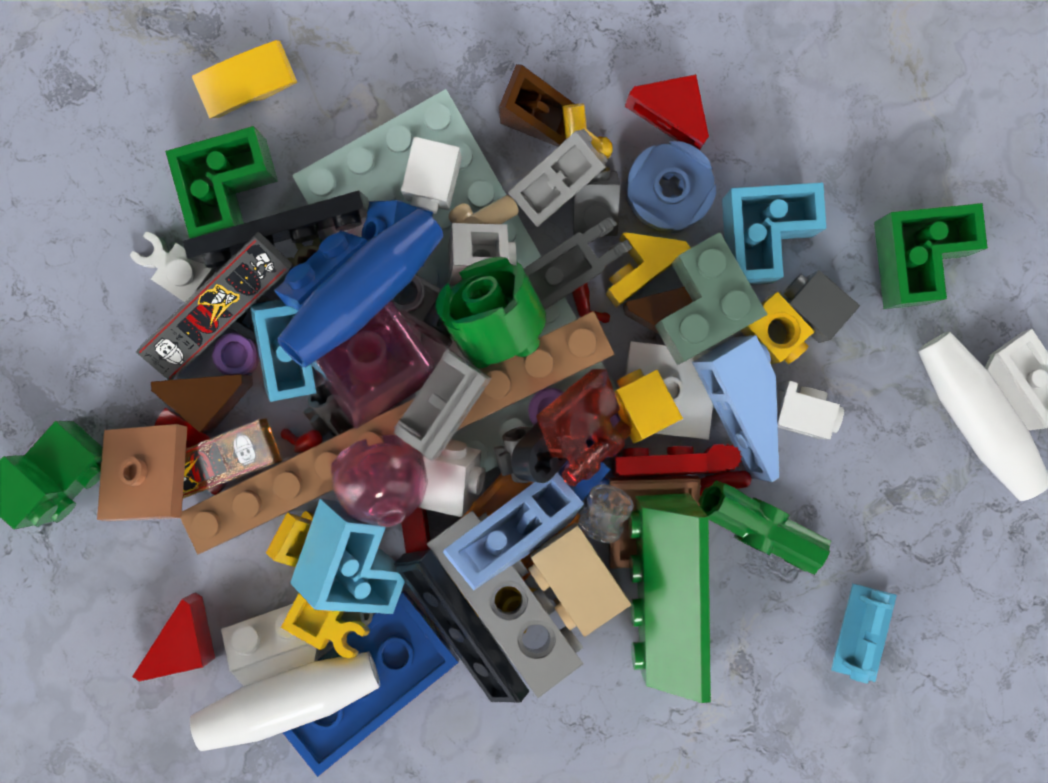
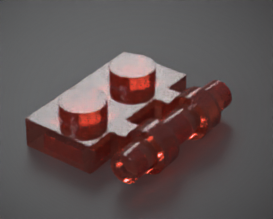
M591 369L536 415L551 457L568 459L570 466L562 472V477L570 486H576L582 479L589 480L600 470V463L606 457H614L624 448V440L631 435V429L625 422L619 421L614 426L611 424L610 418L620 410L606 369ZM592 436L594 444L588 449L586 440Z

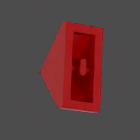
M696 74L634 86L628 94L625 104L627 109L674 140L688 143L701 150L709 134Z
M195 592L181 599L134 672L133 678L140 682L199 669L215 659L202 596Z

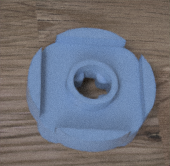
M670 141L669 144L651 146L636 158L628 174L626 193L628 205L632 208L636 217L652 229L662 232L669 231L671 233L684 231L686 228L698 223L706 215L714 202L716 183L714 185V176L711 171L713 168L705 154L688 143ZM672 176L677 177L680 180L678 188L683 191L679 197L677 195H671L669 198L662 194L663 187L659 185V181L661 179L669 181Z

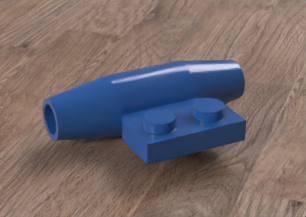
M417 209L368 241L365 238L342 230L324 239L319 246V250L305 263L292 268L287 273L285 281L274 290L285 305L298 310L277 338L282 349L297 364L306 368L354 336L412 281L443 238V231L439 224L427 212Z

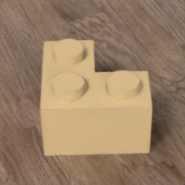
M576 522L530 553L534 564L528 570L543 592L551 587L557 596L553 599L556 604L554 608L569 630L577 626L582 635L586 637L631 606L626 594Z

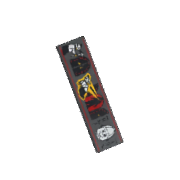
M257 232L137 349L136 353L166 379L173 380L290 270L292 263L261 233Z

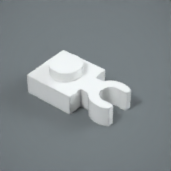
M145 232L143 237L152 242L154 246L152 255L144 257L134 251L130 254V257L137 264L147 268H158L151 280L183 302H186L216 270L215 268H206L205 263L202 264L187 259L185 248L178 243H175L170 252H168L165 241L149 232Z

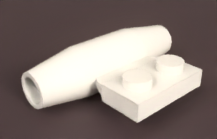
M1030 329L1015 336L989 355L990 358L985 367L950 331L935 337L920 347L918 353L939 400L984 465L1019 501L1034 498L1048 489V472L1029 430L1048 428V352L1035 332Z
M293 604L222 628L221 632L229 670L244 687L190 716V729L195 745L200 751H207L257 742L330 716L380 688L378 672L370 652L359 653L354 658L336 657L317 661L319 649L280 628Z

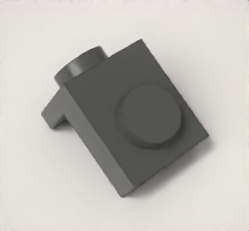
M606 167L574 195L573 235L578 232L583 234L612 216L617 225L605 236H618L620 181L617 171H610V168Z

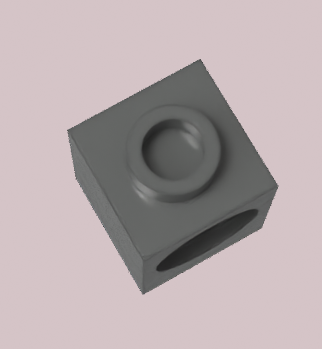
M820 270L807 277L800 274L783 292V295L788 298L786 301L813 329L814 333L811 337L818 343L831 340L860 307L856 301Z

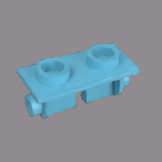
M852 583L831 667L832 671L850 675L851 679L862 683L876 681L897 597L896 594Z

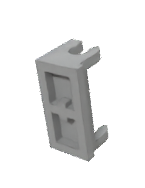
M585 129L575 131L508 192L537 227L607 167L605 165L608 161L607 157L603 153H599L592 146V138Z
M447 348L401 420L394 427L393 433L421 452L429 460L440 457L492 378Z

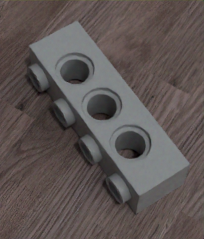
M472 510L428 542L427 545L534 694L539 698L583 665V662L576 654L583 649V646L566 626L561 630L557 628L549 617L555 611L554 606L540 587L534 592H531L521 578L528 573V570L520 560L473 591L443 553L445 548L488 517L486 512L477 517ZM505 586L515 587L521 593L519 606L509 612L500 610L495 604L496 593ZM531 625H542L548 631L546 643L538 649L528 648L522 641L524 631Z

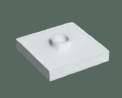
M629 342L626 375L640 368L644 376L658 370L683 417L682 420L655 434L709 440L713 403L692 362L711 350H705L677 365L666 345ZM620 419L622 430H626L623 422Z

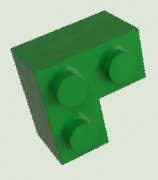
M254 126L165 151L189 239L243 224L244 221L236 193L278 182L267 140Z
M983 203L890 212L874 222L883 309L923 306L947 299L943 259L967 257L988 249Z
M55 421L25 455L3 456L0 459V518L13 530L30 526L38 527L44 523H58L75 508L76 502L73 499L83 488H91L100 480L103 447L74 421Z

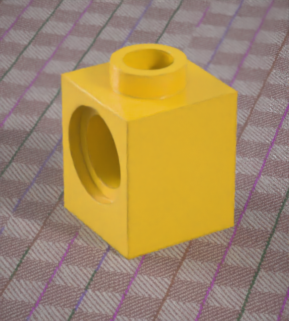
M776 292L761 302L768 315L740 331L744 336H757L758 340L766 346L770 353L771 365L781 363L783 360L790 364L808 349L809 346L805 343V340L814 331L780 293ZM772 320L779 321L786 328L787 335L782 344L773 342L768 335V326Z
M641 368L627 374L616 381L620 388L609 395L633 444L683 419L658 370L645 376Z

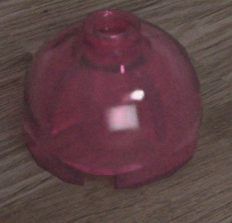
M382 435L384 443L368 446L367 440L364 439L340 452L331 465V483L343 511L352 519L368 525L391 527L401 523L406 517L410 516L423 502L428 484V475L421 452L397 435Z

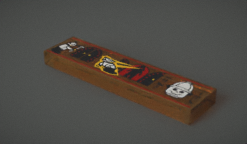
M267 418L253 421L186 448L183 499L282 462Z

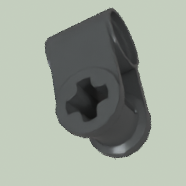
M416 274L409 283L418 292L416 299L408 305H400L392 299L387 304V307L393 314L413 325L430 339L450 348L453 341L450 338L449 331L443 322L438 326L441 318L436 311V301L442 288L436 287Z

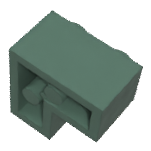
M720 232L678 255L672 262L674 270L693 302L662 319L655 327L676 364L679 365L768 315Z

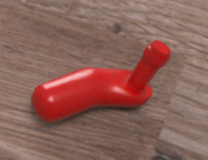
M587 282L572 292L580 318L593 312L590 310V290ZM594 311L601 323H609L610 314Z
M284 428L280 432L281 438L294 445V452L299 454L321 444L323 441L321 433L317 430H310L300 437H296L288 428Z
M743 470L705 476L700 479V496L704 489L710 487L716 480L736 489L747 488L752 481L751 475L748 471Z

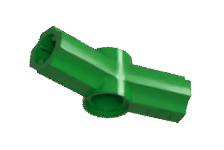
M716 480L710 487L704 489L698 503L709 517V521L734 533L733 538L769 556L772 553L802 571L815 575L824 566L829 556L831 540L790 520V515L777 507L754 497L751 499L728 484Z

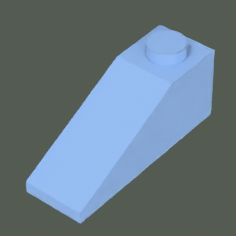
M756 335L733 337L692 363L734 447H738V450L741 451V461L746 471L750 473L752 479L773 482L779 478L776 375L770 364L771 356L766 346L758 340Z
M556 473L546 483L534 482L445 548L443 553L474 591L539 548L570 524L584 503L563 478Z

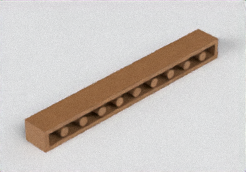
M593 311L540 337V345L531 355L526 357L514 356L508 360L490 364L480 369L492 379L458 430L614 356L615 353L595 312ZM414 399L182 511L180 519L197 555L416 451L415 448L393 433L394 427L401 420Z

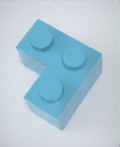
M823 183L731 188L722 198L724 240L750 285L772 284L784 277L781 239L813 238L827 228Z
M281 299L251 305L250 309L264 387L270 402L316 394L312 365L310 364L304 368L297 364L277 341L279 335L298 310L285 305ZM352 336L345 342L354 341V336Z
M328 499L319 500L290 582L314 610L393 614L405 581L396 570L395 561L382 549H378L386 528L380 521L358 503Z

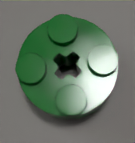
M506 257L483 259L460 271L459 275L462 280L452 289L448 283L441 289L436 301V311L463 356L478 369L508 360L514 356L526 357L535 352L539 347L540 340L538 337L546 323V311L526 272L518 262L516 265L510 264Z

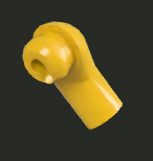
M578 103L563 106L566 139L575 131L585 129L592 138V146L609 159L613 152L612 143L608 137H597L587 130L584 104Z

